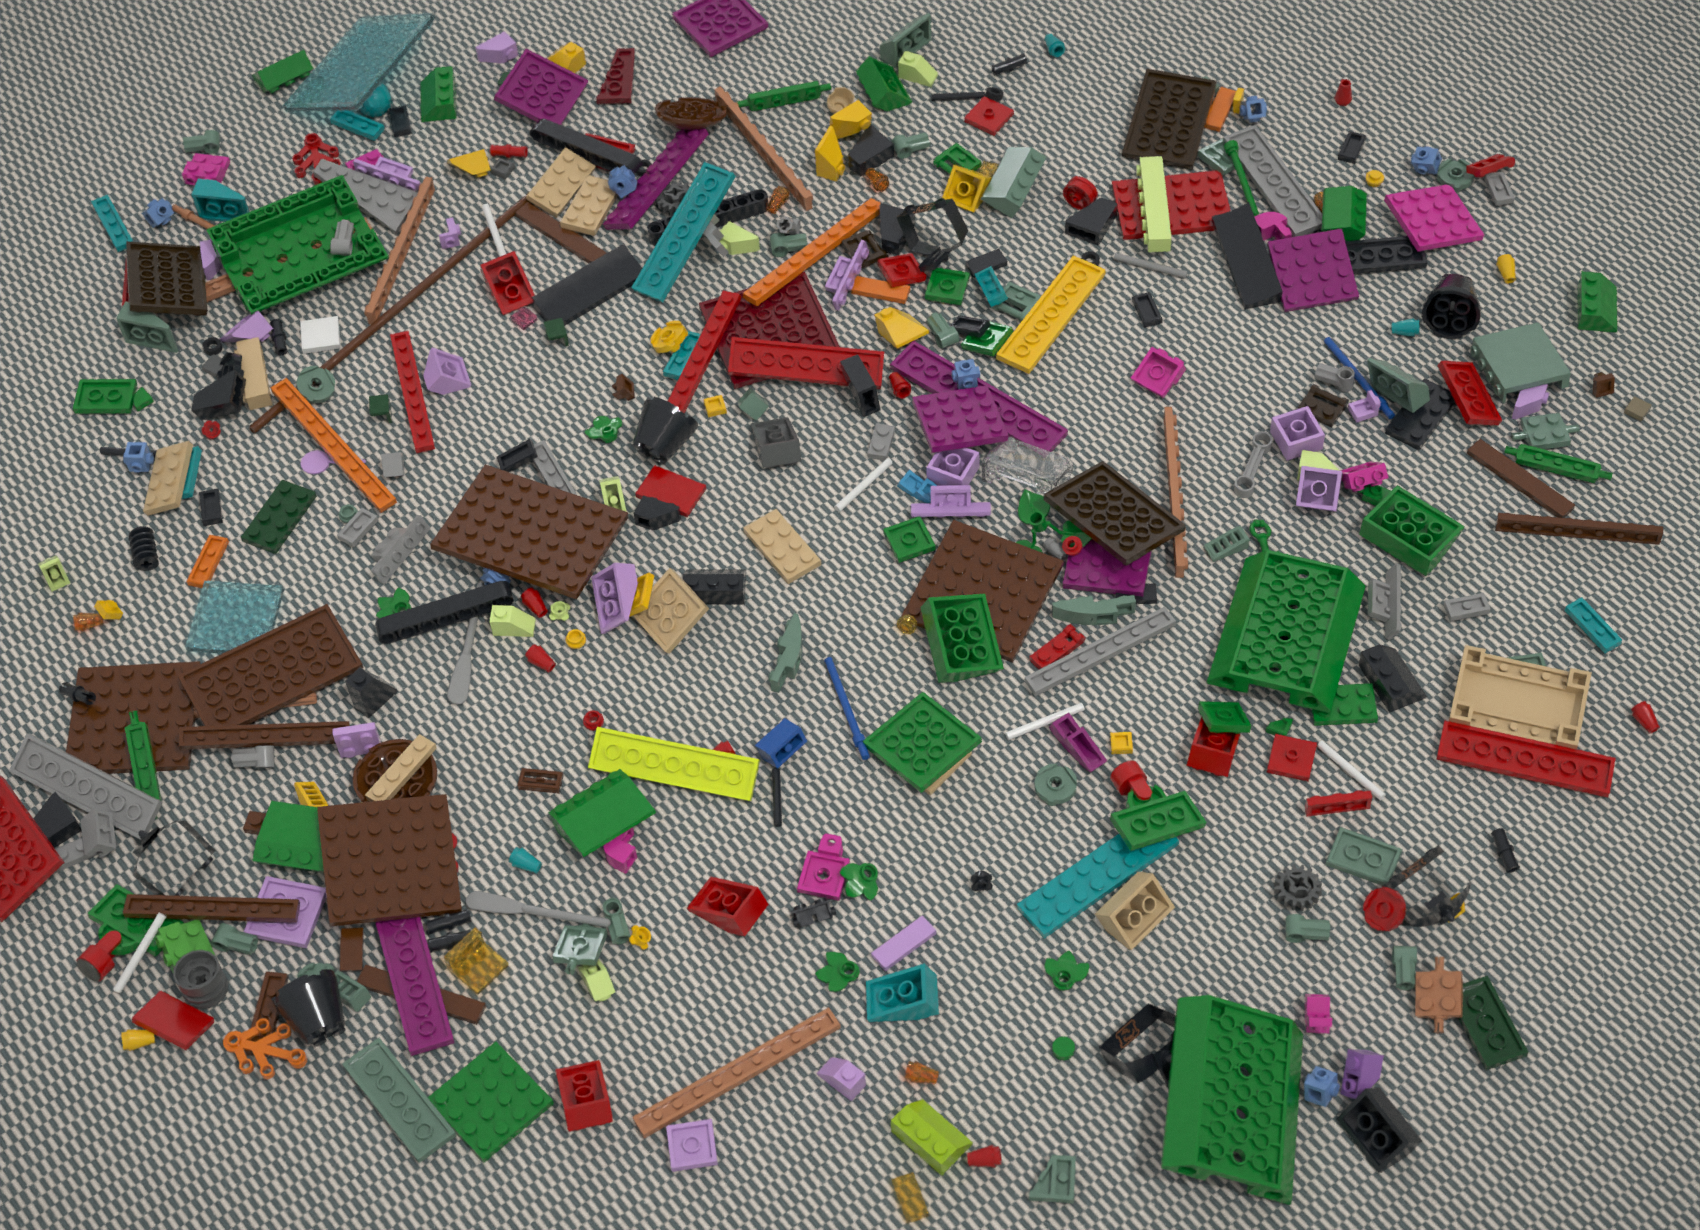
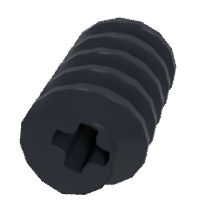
M146 526L134 528L128 537L133 565L141 571H150L159 565L154 532L150 527Z

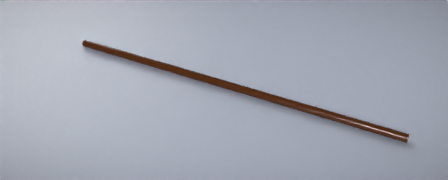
M527 194L495 220L497 229H500L516 215L515 212L527 202L531 203L526 199ZM489 226L319 368L331 371L487 240L492 235ZM280 401L253 422L249 426V430L256 434L286 407Z

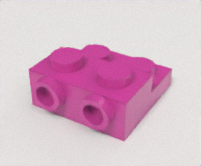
M195 153L192 161H187L182 172L185 184L195 185L197 179H210L222 183L229 167L230 159L224 156Z
M1151 347L1131 376V380L1164 398L1172 385L1176 386L1186 368L1181 359L1168 356V353L1161 348L1157 350Z
M1370 461L1340 470L1343 472L1341 481H1343L1344 488L1352 489V492L1363 490L1364 486L1368 484L1371 486L1382 484V480L1388 479L1386 465L1382 462Z

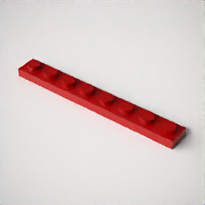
M722 291L668 399V402L679 407L678 410L684 414L741 300V296L738 293Z
M409 331L390 334L415 451L420 453L434 450L435 445Z

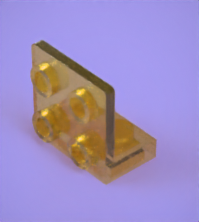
M476 927L444 956L447 969L476 994H480L509 966L504 958L484 942L481 931Z

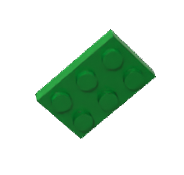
M80 379L73 411L75 414L131 413L137 381L136 379Z
M1373 684L1338 685L1330 713L1312 709L1314 726L1377 723L1378 714Z

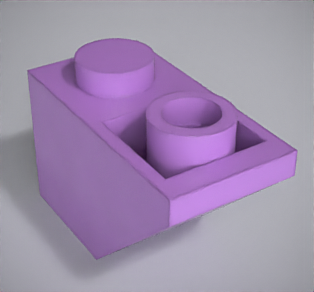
M1348 1049L1340 1094L1356 1099L1366 1088H1371L1380 1078L1384 1055L1369 1050Z

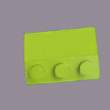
M923 1099L907 1104L891 1119V1132L941 1176L973 1145L970 1139Z

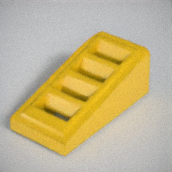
M315 782L294 783L300 805L312 807L328 806Z

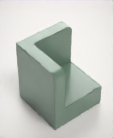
M751 388L738 401L739 408L755 420H758L769 407L768 401Z

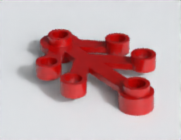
M316 133L306 135L304 140L305 146L292 156L294 165L298 166L294 170L297 178H304L307 168L313 163L315 169L321 159L341 165L339 159H333L339 156L338 148L323 143L321 137ZM318 149L328 152L329 157L319 153ZM311 150V154L304 161L303 157ZM314 173L312 174V180L315 185L323 183L314 176Z

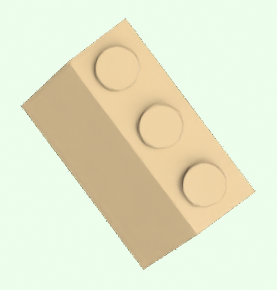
M1137 872L1095 915L1110 935L1129 950H1133L1175 906L1153 873Z

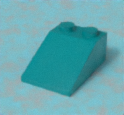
M197 179L191 195L200 218L226 222L250 212L246 198L216 180Z
M924 963L866 981L867 1021L921 1020L939 1014L937 974Z

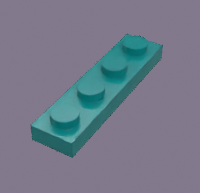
M107 194L92 200V206L117 252L125 250L126 241L133 242L110 197Z

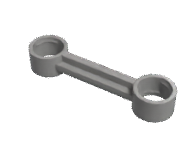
M1260 431L1253 436V451L1243 475L1237 477L1234 484V493L1240 498H1249L1253 495L1254 477L1263 455L1268 453L1272 447V436L1267 432ZM1264 440L1268 442V444L1259 445L1256 443V441ZM1246 484L1249 485L1251 488L1241 489L1238 487V485Z

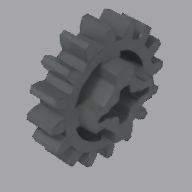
M673 180L672 184H668L656 198L658 208L663 209V213L669 211L670 215L676 212L690 188L688 183L683 185L682 181L675 183Z
M1293 864L1291 870L1284 867L1283 873L1278 872L1277 879L1274 882V894H1278V902L1284 900V907L1292 905V910H1295L1297 906L1301 911H1304L1305 905L1312 908L1313 902L1318 903L1319 896L1322 893V881H1318V874L1312 875V868L1306 871L1304 870V865L1297 869L1295 864Z

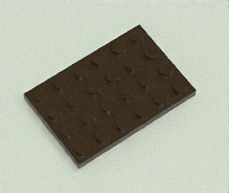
M1146 68L1122 150V157L1140 160V157L1162 156L1164 165L1193 170L1217 81Z
M126 241L129 311L207 316L206 286L200 246Z
M1104 461L1099 462L1044 494L1045 502L1125 566L1184 532L1186 527L1183 522Z

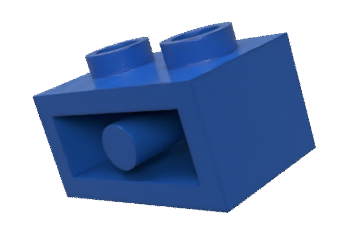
M784 718L755 747L764 761L778 769L807 742V739L799 726Z

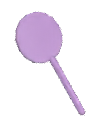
M318 450L305 454L301 460L303 471L313 475L324 472L329 464H336L333 460L329 459L325 452Z

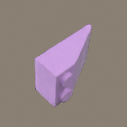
M613 563L591 577L601 634L611 631L629 619L638 584L634 564Z

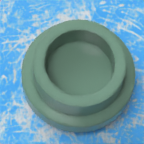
M344 505L340 509L339 518L342 522L348 523L358 510L353 505Z

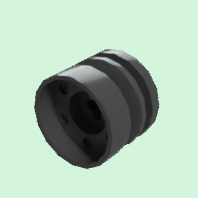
M196 950L183 955L177 961L173 970V977L188 1005L197 1009H207L219 1004L225 998L228 992V980L214 954L210 951Z

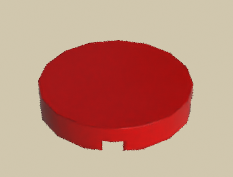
M1389 887L1372 890L1367 895L1363 904L1365 921L1371 928L1378 931H1392L1403 922L1406 915V904L1403 896L1398 891Z

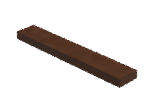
M529 202L515 212L517 218L588 264L607 253L573 230L561 228L559 221Z
M1479 439L1467 450V454L1557 518H1565L1574 510V503L1482 439Z
M365 964L357 982L366 987L367 990L395 998L389 972ZM440 988L447 1016L478 1025L486 1008L485 1002Z

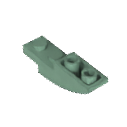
M1134 595L1121 596L1109 600L1102 599L1094 602L1092 596L1059 600L1052 603V617L1081 625L1116 624L1118 616L1135 613L1136 600Z
M794 613L791 620L787 621L785 633L778 639L777 647H779L780 655L777 659V666L775 670L770 672L768 679L771 684V691L777 693L780 692L787 677L795 679L801 663L803 648L799 615Z

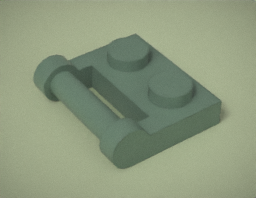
M1008 282L1004 287L1008 297L1005 302L1024 311L1016 310L1003 304V302L993 306L992 309L1003 311L1022 322L1041 296Z

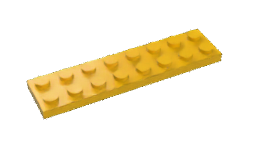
M1073 255L997 352L996 359L1030 374L1106 275V269Z

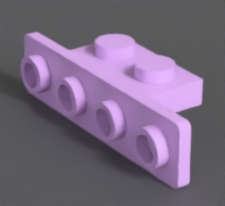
M381 156L375 165L357 159L353 161L355 171L419 192L420 181L410 178L414 172L413 167Z
M861 240L852 259L839 256L825 285L827 291L835 293L832 300L835 310L839 311L841 306L845 304L848 291L853 288L854 279L861 271L862 262L868 257L869 249L864 240Z
M970 485L931 486V503L911 504L912 517H984L991 515L990 502H971Z

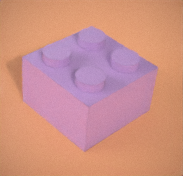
M1308 406L1272 417L1270 433L1286 461L1300 457L1302 450L1316 452L1323 449L1325 434Z
M969 448L936 452L926 467L927 478L937 486L969 485L980 467L979 452Z
M1302 466L1296 506L1337 512L1343 472Z

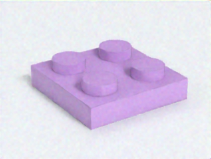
M375 722L333 729V737L341 758H352L357 755L367 754L370 748L381 743Z
M712 1119L666 1126L672 1172L718 1165Z

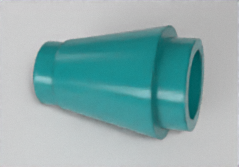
M1047 34L1044 41L1049 54L1054 57L1062 56L1065 52V44L1053 34Z
M1411 318L1392 322V334L1412 337L1420 335L1419 319Z
M516 847L508 861L513 867L535 874L539 872L542 866V862L523 847L521 849Z

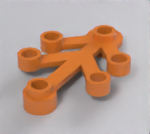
M259 1019L256 1022V1026L243 1033L239 1031L229 1032L223 1039L224 1048L228 1052L236 1054L240 1062L239 1068L244 1074L251 1073L254 1065L246 1057L243 1049L253 1052L264 1079H271L275 1075V1070L268 1063L265 1055L288 1060L293 1068L300 1069L307 1063V1056L302 1049L297 1048L290 1051L270 1046L281 1039L290 1037L291 1029L288 1024H280L276 1032L256 1042L249 1041V1039L260 1033H268L271 1029L267 1019ZM262 1024H267L265 1028H260ZM283 1029H288L286 1033H280ZM233 1039H238L237 1042L230 1043ZM300 1054L298 1059H293L295 1055ZM245 1064H250L247 1069L243 1068ZM266 1069H271L270 1073L264 1074Z

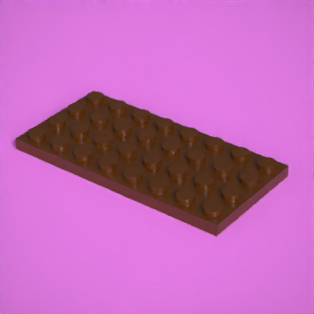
M325 604L179 674L178 678L204 726L248 725L353 674L359 667L362 669L364 667L329 605Z

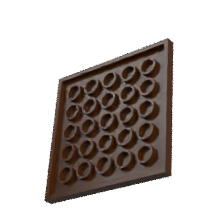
M953 519L901 618L903 621L925 629L921 606L929 597L985 594L1001 659L1013 663L1056 581L1064 561Z
M200 661L78 668L76 685H80L85 690L95 693L96 700L94 702L89 699V701L93 702L92 705H87L81 701H73L66 752L108 774L133 773L125 727L131 724L129 712L138 711L139 722H145L148 725L156 772L190 770L192 749H179V727H195L196 718L194 706L178 675L200 665Z
M447 794L317 807L329 927L443 915L446 913L452 914L462 911Z

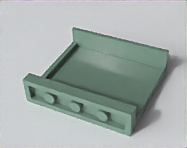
M1539 322L1473 338V344L1470 347L1471 355L1473 358H1476L1480 370H1483L1487 382L1491 383L1495 395L1499 396L1502 403H1505L1507 393L1556 381L1561 389L1569 387L1571 372Z

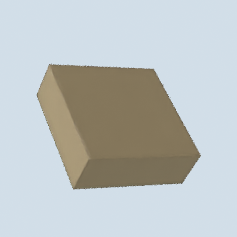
M1634 396L1625 408L1624 413L1642 422L1650 411L1652 404Z

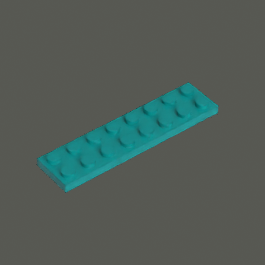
M706 162L703 163L631 288L635 292L659 302H664L736 178L734 173Z
M1117 834L1017 903V909L1045 939L1131 879L1137 872H1141L1179 845L1180 840L1174 837L1130 851L1120 834Z

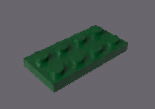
M282 479L242 534V542L277 554L317 497L316 492Z
M1488 975L1464 983L1463 1017L1459 1018L1485 1070L1487 1071L1527 1057L1529 1051Z

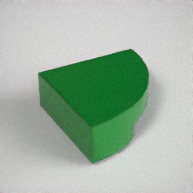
M143 387L135 393L133 398L137 412L154 402L153 398Z
M1282 718V720L1272 721L1266 727L1265 732L1274 736L1275 734L1287 736L1293 724V719Z

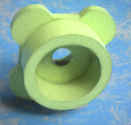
M557 601L550 606L551 614H549V618L551 620L562 619L566 621L569 619L568 610H570V605L568 603Z

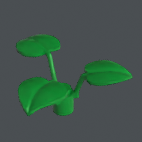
M1027 489L1023 491L1019 501L1018 515L1023 523L1032 526L1033 541L1030 543L1028 540H1020L1016 543L1042 552L1040 547L1035 546L1036 533L1045 531L1047 527L1063 535L1061 538L1062 544L1070 536L1080 538L1083 547L1092 539L1069 520L1064 523L1063 531L1056 528L1045 518L1049 514L1050 505L1044 501V496ZM1071 543L1069 547H1074L1075 543Z

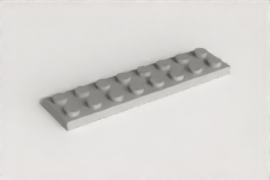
M1256 125L1223 137L1225 143L1231 140L1238 142L1240 148L1238 156L1243 170L1274 212L1288 218L1287 227L1291 230L1293 237L1306 235L1322 229V213Z
M26 733L9 772L52 794L56 792L61 799L88 813L93 808L111 812L115 827L140 840L138 832L143 830L149 833L163 803L161 800Z

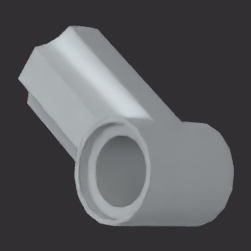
M782 216L780 220H777L776 227L779 228V232L786 235L799 234L800 219Z
M341 220L337 224L335 238L331 240L332 255L349 256L352 254L354 224L349 222V220Z
M1319 363L1315 379L1336 385V388L1341 392H1349L1353 389L1355 372L1347 366L1336 368Z
M274 746L233 749L231 754L233 767H275Z

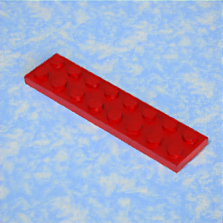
M732 337L728 375L848 386L840 361L858 354L874 381L876 389H881L884 351Z
M1444 720L1436 760L1608 798L1616 758Z

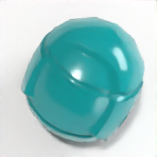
M372 80L365 82L358 91V107L364 115L380 117L393 104L388 88L380 81Z

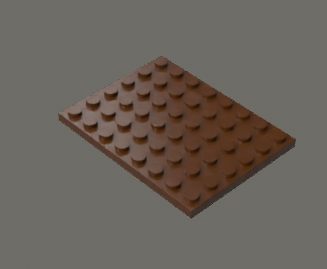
M485 464L430 543L432 550L577 600L627 521L628 512Z

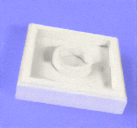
M338 316L300 321L303 354L341 348Z

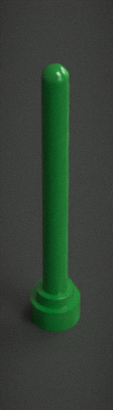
M1236 140L1226 142L1223 147L1225 153L1233 161L1247 203L1249 202L1255 217L1259 215L1238 156L1240 148Z

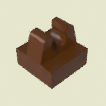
M1603 372L1594 374L1592 394L1596 398L1613 394L1615 376L1612 373L1605 374Z
M624 374L616 376V383L612 385V388L617 392L613 393V396L617 400L626 398L629 401L635 398L634 383Z

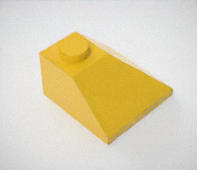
M573 42L559 47L546 58L573 73L578 72L586 65L584 49Z
M857 100L830 116L829 126H833L837 139L847 137L861 130H866L871 124L872 113Z
M829 126L815 149L816 174L819 177L837 182L840 175L844 174L845 165L843 164V155L834 128Z
M484 149L447 160L448 164L470 175L476 174L477 178L488 175L487 171L491 170Z
M953 165L942 198L944 200L953 198L956 206L975 212L983 202L981 197L992 178L979 172Z
M885 308L881 312L874 314L878 333L897 349L929 334V330L913 316L895 308Z

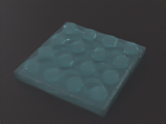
M204 581L185 646L186 650L190 652L223 654L273 630L284 593L283 586Z

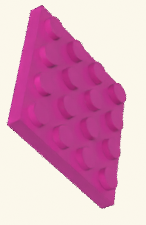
M1449 185L1393 193L1385 196V203L1417 251L1483 240L1484 233L1453 187Z

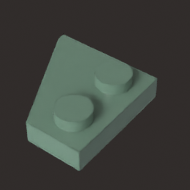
M1223 138L1198 150L1197 154L1201 160L1214 170L1220 172L1222 176L1235 170L1231 157L1225 153L1223 147L1225 141Z
M1052 1155L1046 1169L1042 1171L1038 1182L1033 1190L1030 1191L1029 1201L1074 1204L1076 1156Z

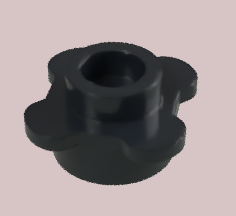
M986 871L975 872L971 876V881H973L971 889L974 891L991 890L993 888L991 883L992 875Z

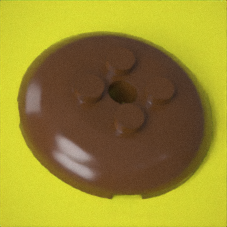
M679 97L678 101L671 102L670 99L659 102L655 106V114L663 123L675 129L700 130L719 124L726 117L727 109L725 106L720 107L719 102L697 97Z
M406 739L384 741L370 748L369 753L362 759H359L353 772V787L361 802H370L366 799L365 794L413 741ZM432 754L391 799L430 796L438 775L437 765Z

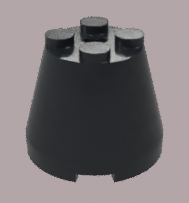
M1444 274L1423 303V322L1433 331V334L1441 338H1462L1463 335L1475 330L1480 322L1481 306L1470 277L1461 274Z
M647 397L643 404L632 445L639 449L637 452L643 457L648 458V456H652L654 461L664 465L695 433L698 423L689 415L685 417L686 415L678 410L679 407L658 397H654L653 400Z
M323 969L319 975H303L284 985L278 990L280 995L271 999L275 1009L304 1044L313 1043L314 1047H318L327 1042L326 1038L332 1035H340L346 1031L338 980L331 969Z

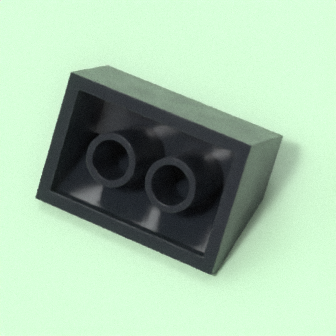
M686 569L684 572L683 580L706 605H745L746 569Z
M1379 644L1361 651L1358 666L1368 681L1373 684L1375 692L1389 713L1427 698V695L1395 648Z
M1380 1087L1366 1088L1336 1118L1379 1173L1407 1157L1422 1142L1421 1138Z

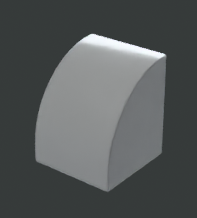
M402 452L381 454L384 477L404 475Z

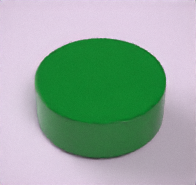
M1065 1036L1055 1039L1052 1045L1053 1055L1063 1061L1072 1058L1075 1053V1044L1072 1039Z

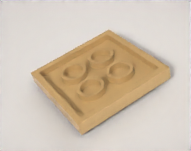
M669 568L652 587L648 609L633 615V617L666 653L670 654L709 608L675 570Z

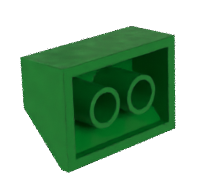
M301 50L252 74V77L263 92L269 91L273 93L279 90V85L283 83L287 86L294 83V78L298 76L302 79L310 75V71L314 68L305 50Z
M868 56L856 70L860 83L865 87V92L871 98V103L876 109L891 111L912 103L910 96L892 66Z
M453 66L434 68L420 82L421 122L457 119L456 79Z
M1354 186L1325 188L1323 190L1322 232L1342 229L1345 241L1360 240L1366 235L1367 193Z
M1581 271L1578 283V330L1617 333V287L1602 273Z

